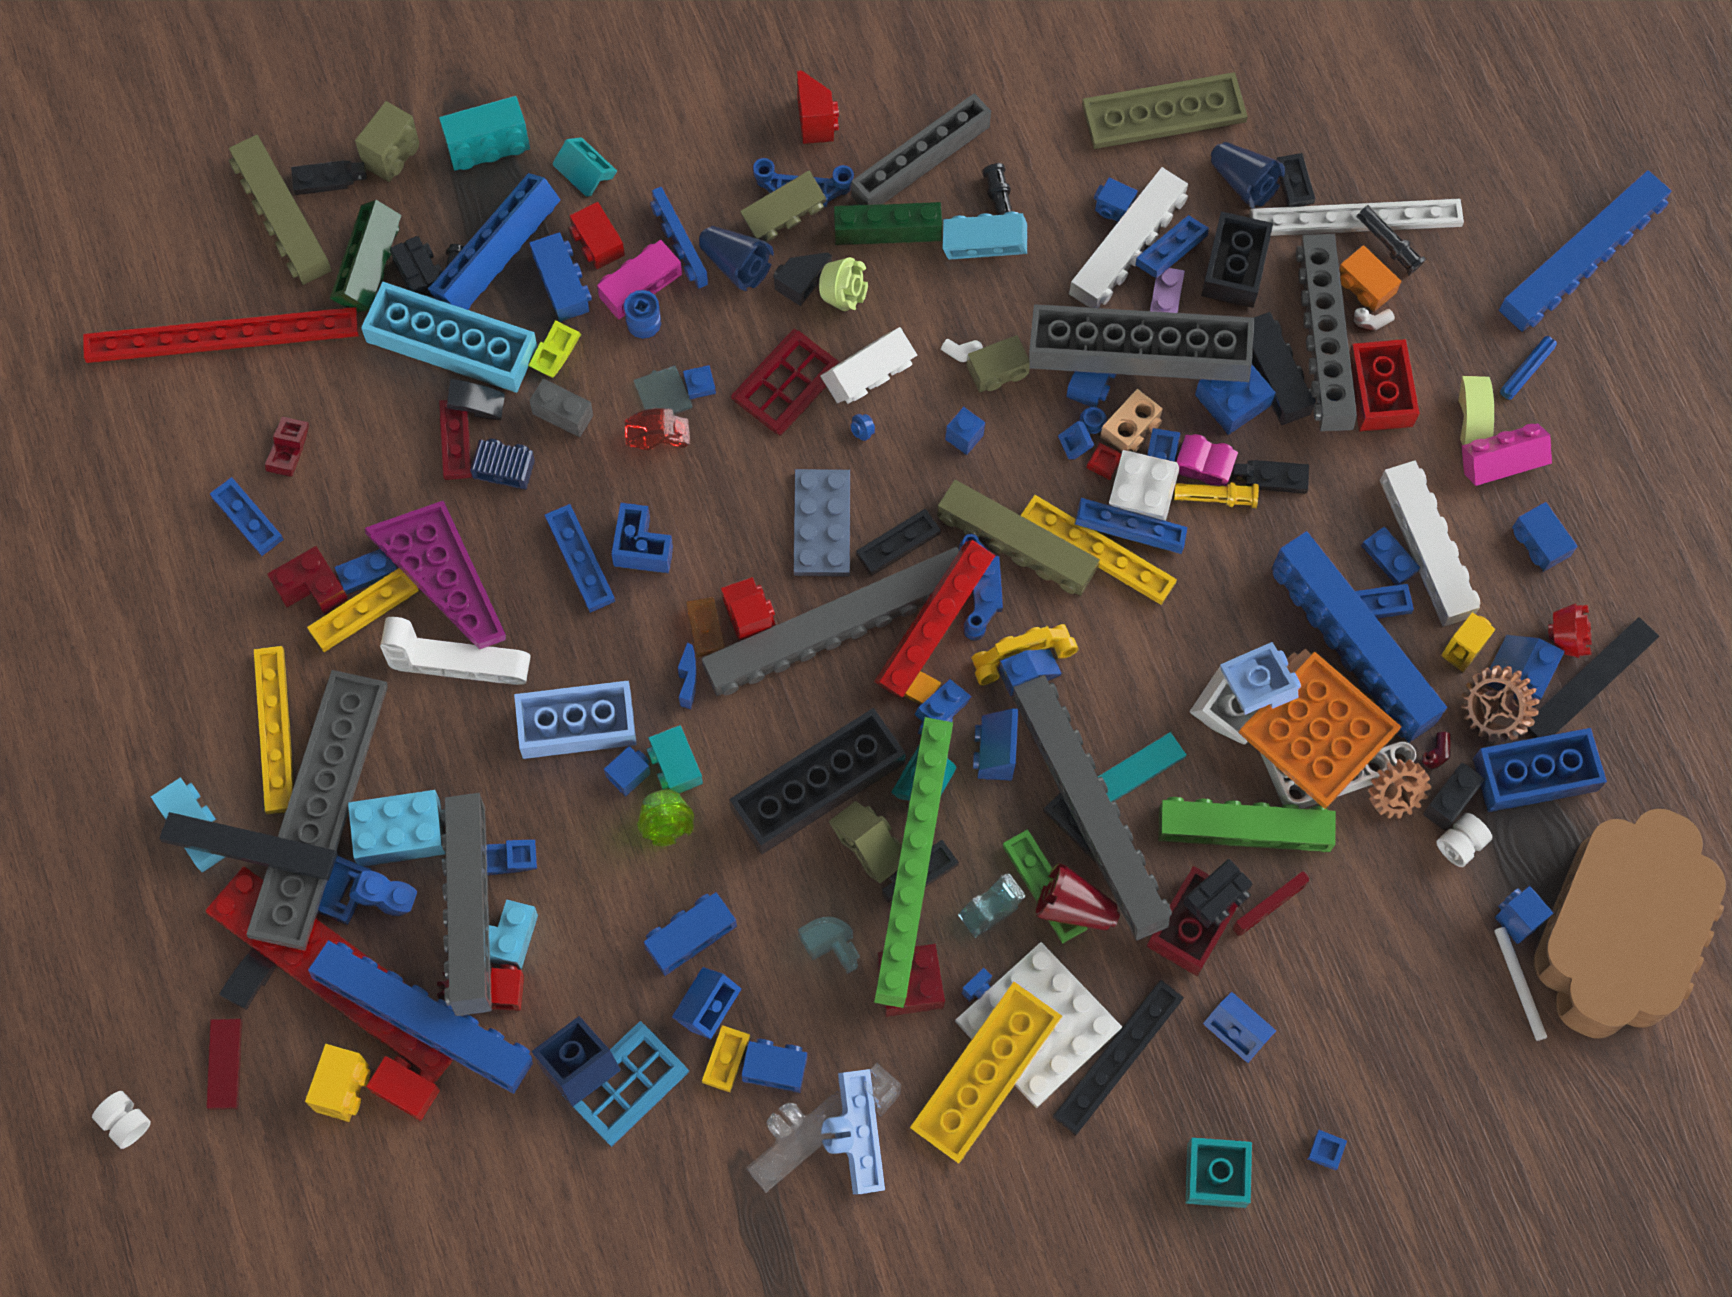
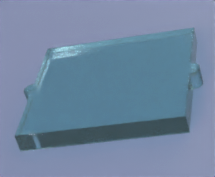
M676 365L658 372L653 370L652 374L634 380L650 423L668 416L673 418L674 414L692 408L691 401Z

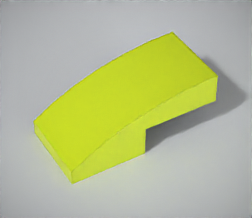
M555 320L544 343L540 342L528 366L554 378L581 336L580 332Z

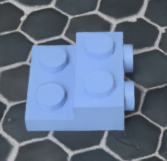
M1273 642L1220 664L1221 671L1245 715L1269 704L1273 709L1299 698L1298 689L1301 688L1300 681L1295 672H1289L1286 667L1288 666V661L1282 650L1277 651Z

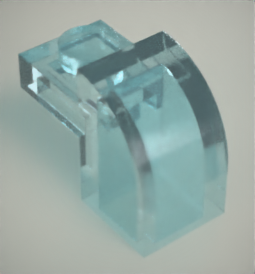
M1007 873L987 892L972 899L958 915L972 935L977 937L992 929L1019 908L1018 904L1026 895L1010 873Z
M821 917L798 929V937L812 961L833 949L847 974L857 969L858 961L856 959L860 956L852 942L846 943L853 938V930L847 923L835 917Z

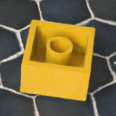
M325 1044L305 1102L317 1113L350 1122L351 1116L356 1115L360 1107L361 1098L358 1096L361 1087H366L370 1078L371 1070L368 1069L369 1064L360 1053Z

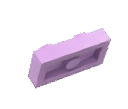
M1168 268L1156 278L1150 311L1178 312L1184 270Z

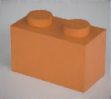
M1364 245L1341 263L1339 268L1341 285L1346 289H1350L1357 296L1359 302L1363 306L1369 307L1373 312L1397 293L1402 282Z

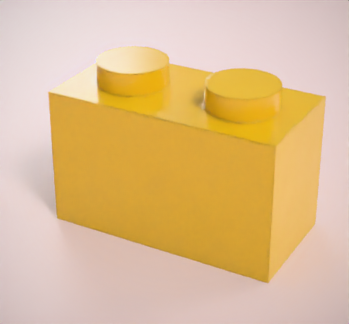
M1472 612L1452 637L1441 656L1464 673L1483 649L1495 628L1491 626V623L1485 617L1477 616Z

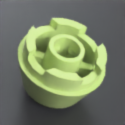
M851 257L827 263L821 272L819 281L821 298L842 311L856 310V304L864 302L868 288V282L863 281L862 271L866 270L864 263L855 261Z

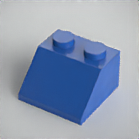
M1506 635L1489 669L1492 671L1494 666L1499 665L1502 671L1507 666L1511 667L1512 675L1516 671H1522L1520 680L1529 678L1530 683L1526 685L1527 688L1537 689L1531 697L1540 700L1565 651L1540 638ZM1490 682L1487 684L1488 686L1496 689L1497 691H1500L1506 686L1505 684L1499 682ZM1514 693V699L1518 701V698Z
M1008 709L983 715L981 725H975L974 742H980L979 752H974L973 769H978V779L1012 781L1016 764L1018 709Z

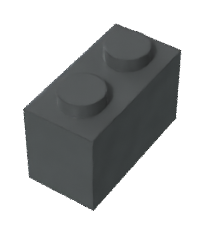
M544 378L529 400L533 415L578 437H581L594 416L590 401Z

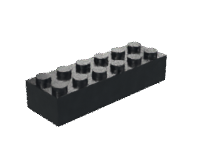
M872 708L730 798V809L762 855L905 764L906 753L876 710Z

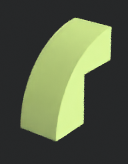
M1462 376L1458 401L1464 413L1460 440L1462 445L1472 443L1476 439L1493 437L1494 397L1490 377Z

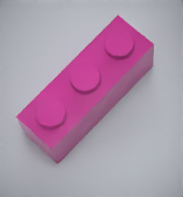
M662 240L655 244H650L636 258L625 261L619 270L612 275L604 276L597 285L599 298L619 320L625 316L624 303L631 293L638 290H646L656 294L682 275L681 262Z
M1538 423L1527 424L1517 430L1500 432L1496 436L1476 439L1472 443L1462 445L1464 475L1477 486L1552 464L1550 434Z

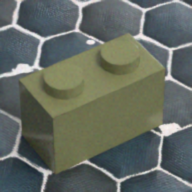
M1018 335L973 351L967 355L966 366L979 393L985 390L994 391L1011 380L1013 382L1020 381L1029 374V358Z

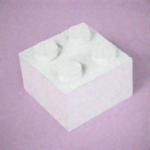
M1123 450L1109 501L1110 506L1166 521L1179 472L1177 462Z

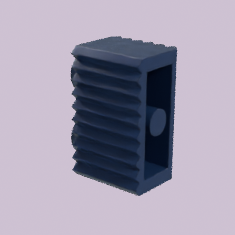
M481 439L478 442L470 470L473 479L526 490L535 459L533 451L524 445L516 444L511 447L509 445L505 446L496 439H487V441Z

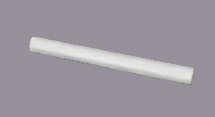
M1505 927L1498 928L1494 932L1536 1041L1546 1039L1545 1029Z

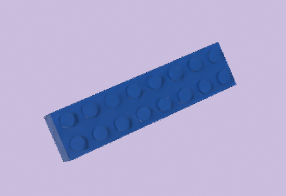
M1306 531L1280 548L1272 566L1275 580L1281 585L1284 584L1290 592L1289 595L1294 604L1301 606L1306 612L1309 623L1314 628L1318 627L1324 635V641L1327 646L1332 650H1336L1341 657L1343 666L1349 672L1352 671L1359 679L1358 683L1361 689L1367 694L1370 693L1376 701L1375 704L1401 726L1397 734L1410 743L1435 726L1447 709V706L1311 535Z

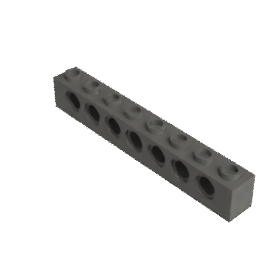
M1335 234L1303 235L1301 246L1296 247V261L1301 262L1302 267L1299 268L1298 272L1299 284H1304V290L1301 291V305L1306 306L1307 311L1304 312L1303 317L1304 329H1309V335L1306 336V350L1311 351L1312 358H1309V374H1314V381L1311 382L1312 397L1317 399V404H1314V420L1319 421L1320 431L1353 430L1357 413Z

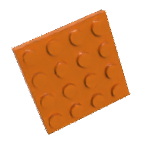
M1314 652L1295 671L1301 684V688L1298 689L1299 698L1273 709L1270 704L1260 708L1238 733L1319 805L1326 809L1399 732L1401 726Z

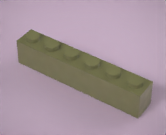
M255 135L229 147L232 158L228 161L235 174L241 173L243 179L240 180V183L247 195L252 193L254 200L251 202L258 216L261 214L265 216L266 220L263 221V224L269 236L275 234L278 241L274 242L279 254L281 257L286 255L290 262L286 263L292 277L298 276L302 285L331 272L332 270L326 255L259 136Z
M957 480L953 481L938 505L937 516L945 525L950 527L956 526L963 530L965 535H976L992 551L999 554L1004 553L1011 557L1012 561L1021 567L1027 566L1035 570L1036 574L1044 580H1053L1060 584V587L1067 593H1076L1081 596L1097 571L1100 559Z

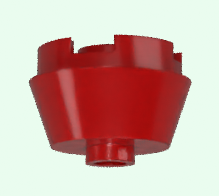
M1577 603L1553 612V624H1548L1549 641H1554L1556 647L1565 651L1564 655L1579 659L1580 656L1592 655L1590 647H1586V645H1592L1591 623L1587 615H1584V613H1589L1588 605H1577Z

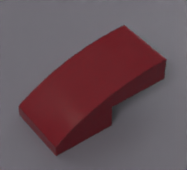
M287 417L281 418L273 435L274 445L265 462V470L267 472L293 476L306 440L309 422Z

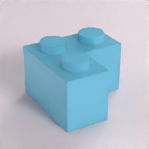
M506 899L498 927L489 925L491 963L515 965L518 967V970H522L538 917L534 906Z

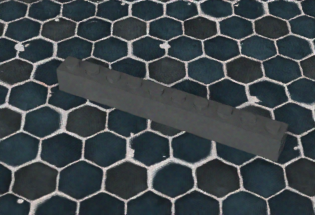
M952 548L703 657L702 666L716 696L733 694L739 689V686L746 683H758L765 678L764 675L774 671L775 673L783 672L790 667V664L801 660L804 662L810 660L817 652L824 649H835L841 645L842 641L848 638H860L867 633V630L873 627L882 628L890 624L892 619L898 616L907 617L914 614L919 607L926 603L958 554V548Z
M1045 675L1013 687V700L1136 941L1168 928L1169 919L1172 915L1170 906L1166 899L1161 900L1157 893L1159 887L1153 874L1148 875L1144 867L1146 862L1142 852L1139 849L1135 850L1131 842L1133 841V836L1127 825L1123 826L1119 819L1121 815L1116 802H1110L1106 794L1108 793L1107 785L1102 777H1097L1094 771L1096 766L1091 754H1085L1082 748L1083 740L1079 731L1072 729L1069 723L1071 722V717L1065 706L1061 707L1057 700L1059 694L1054 683L1049 684Z

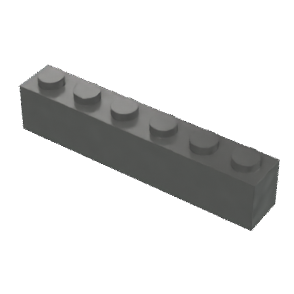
M975 93L853 179L851 182V197L859 205L884 204L990 127L991 110Z

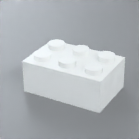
M899 327L886 333L820 376L837 403L846 401L849 404L866 395L868 392L865 388L868 387L871 390L890 379L889 373L894 375L911 366L912 362L910 360L917 356Z

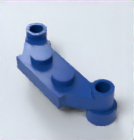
M767 158L758 159L753 165V174L757 184L765 188L769 193L799 177L775 173L773 162ZM846 165L836 167L833 171V177L830 179L814 177L826 197L827 202L823 204L824 207H827L828 202L836 197L850 192L851 182L854 179V173L850 167Z
M968 534L960 542L958 550L960 551L964 543L970 540H974L982 547L984 546L979 542L976 535ZM999 556L994 557L973 590L974 611L966 619L963 628L964 635L970 640H980L985 635L986 625L996 612H1002L1003 610Z

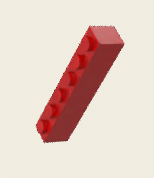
M974 540L964 543L874 681L876 684L896 697H904L995 557L994 554Z

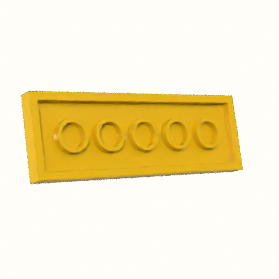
M1013 981L910 1128L954 1161L960 1163L1063 1016Z

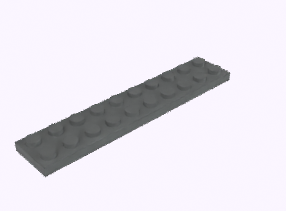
M331 670L278 837L337 851L349 812L348 803L353 800L388 688L386 681ZM268 867L246 934L247 937L306 950L327 880Z

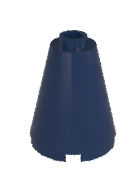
M1228 142L1217 144L1211 152V164L1246 205L1252 209H1255V205L1259 207L1264 206L1279 189L1280 185L1277 184L1279 176L1284 178L1285 167L1281 162Z
M716 226L704 229L699 236L700 249L737 288L743 291H748L746 288L750 286L752 288L757 287L771 268L772 264L768 260L770 255L774 256L772 246L766 241Z

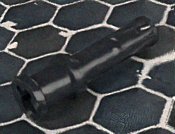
M1001 163L988 165L982 170L983 177L987 179L989 187L987 194L994 201L997 215L1013 212L1009 200L1011 188L1006 183L1004 175L1006 171L1005 165Z
M1369 205L1365 206L1356 215V218L1390 251V257L1393 260L1397 259L1407 270L1406 274L1408 276L1413 274L1427 260L1424 256L1420 257L1410 247L1411 243L1408 240H1402Z

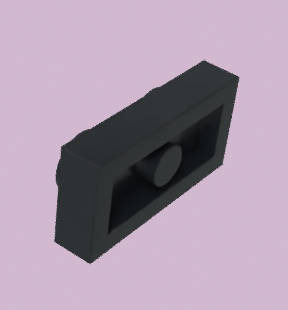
M1298 153L1277 157L1276 160L1285 167L1284 178L1281 176L1279 178L1288 207L1314 204L1316 198L1303 154Z

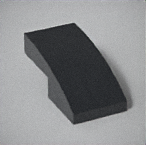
M451 379L447 408L474 412V417L501 421L505 394L482 385Z
M252 948L234 970L219 995L247 1010L261 985L265 987L277 965Z

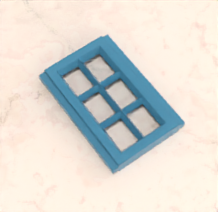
M641 1021L610 1049L617 1064L623 1062L633 1073L616 1090L607 1081L602 1084L603 1088L610 1095L594 1111L582 1100L573 1106L611 1147L689 1073L685 1065ZM645 1041L655 1052L637 1068L627 1056L640 1043ZM660 1056L670 1068L653 1084L642 1072ZM638 1077L648 1089L630 1106L619 1094ZM615 1099L625 1111L607 1127L597 1115Z

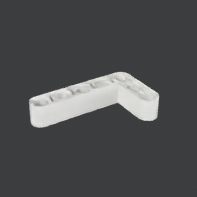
M387 617L385 619L380 645L388 665L398 671L513 685L526 684L531 656L527 652L514 649L485 647L479 650L472 644L417 638L411 622L399 617Z
M1398 742L1383 747L1369 763H1376L1381 770L1386 771L1387 763H1390L1392 766H1395L1397 763L1394 754H1402L1406 760L1411 759L1414 762L1416 751L1411 744ZM1261 753L1283 805L1294 804L1299 806V809H1304L1318 804ZM1367 764L1354 778L1355 780L1351 781L1338 796L1372 785L1371 779H1378L1380 775L1378 772L1372 771ZM1289 791H1299L1302 795V799L1297 800L1292 798L1289 794Z

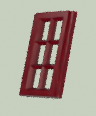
M794 328L734 391L731 399L775 434L781 436L827 387L820 375L838 365L839 361ZM800 345L810 354L795 368L785 359ZM815 356L826 366L811 380L801 370ZM782 364L792 374L777 388L767 378ZM798 376L808 385L793 400L782 391ZM764 384L774 393L761 407H758L749 398ZM779 396L789 405L774 419L764 410Z

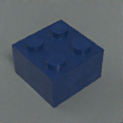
M580 1016L531 1051L542 1072L572 1107L621 1071L610 1049Z

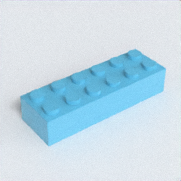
M382 282L361 327L367 343L516 393L537 349L535 333L385 282Z

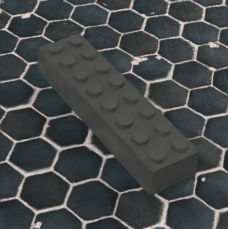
M1034 304L1029 364L1031 369L1249 382L1252 365L1254 318Z

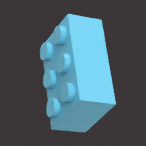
M435 790L348 803L353 856L357 864L371 866L446 854L441 841L443 825L440 799Z

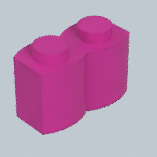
M1198 434L1185 435L1176 461L1179 466L1178 474L1201 480L1212 486H1227L1238 452L1225 443L1212 444L1205 437Z

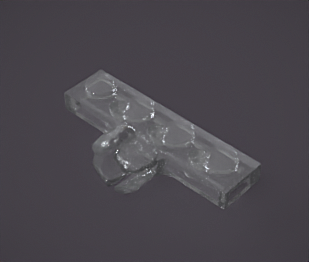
M836 1091L808 1115H804L796 1104H784L778 1109L788 1121L787 1123H785L780 1115H775V1113H772L768 1118L767 1127L775 1136L776 1141L767 1151L746 1167L747 1171L764 1192L767 1193L823 1145L822 1140L830 1139L835 1135V1133L821 1134V1127L827 1118L839 1117L842 1114L840 1091Z

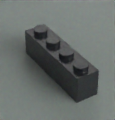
M1270 312L1254 317L1252 365L1276 392L1271 406L1281 426L1311 415L1316 398L1312 397L1311 388L1308 389L1304 382L1305 377L1302 368L1299 365L1296 366L1294 362L1292 348L1288 342L1285 343L1279 322L1273 319Z

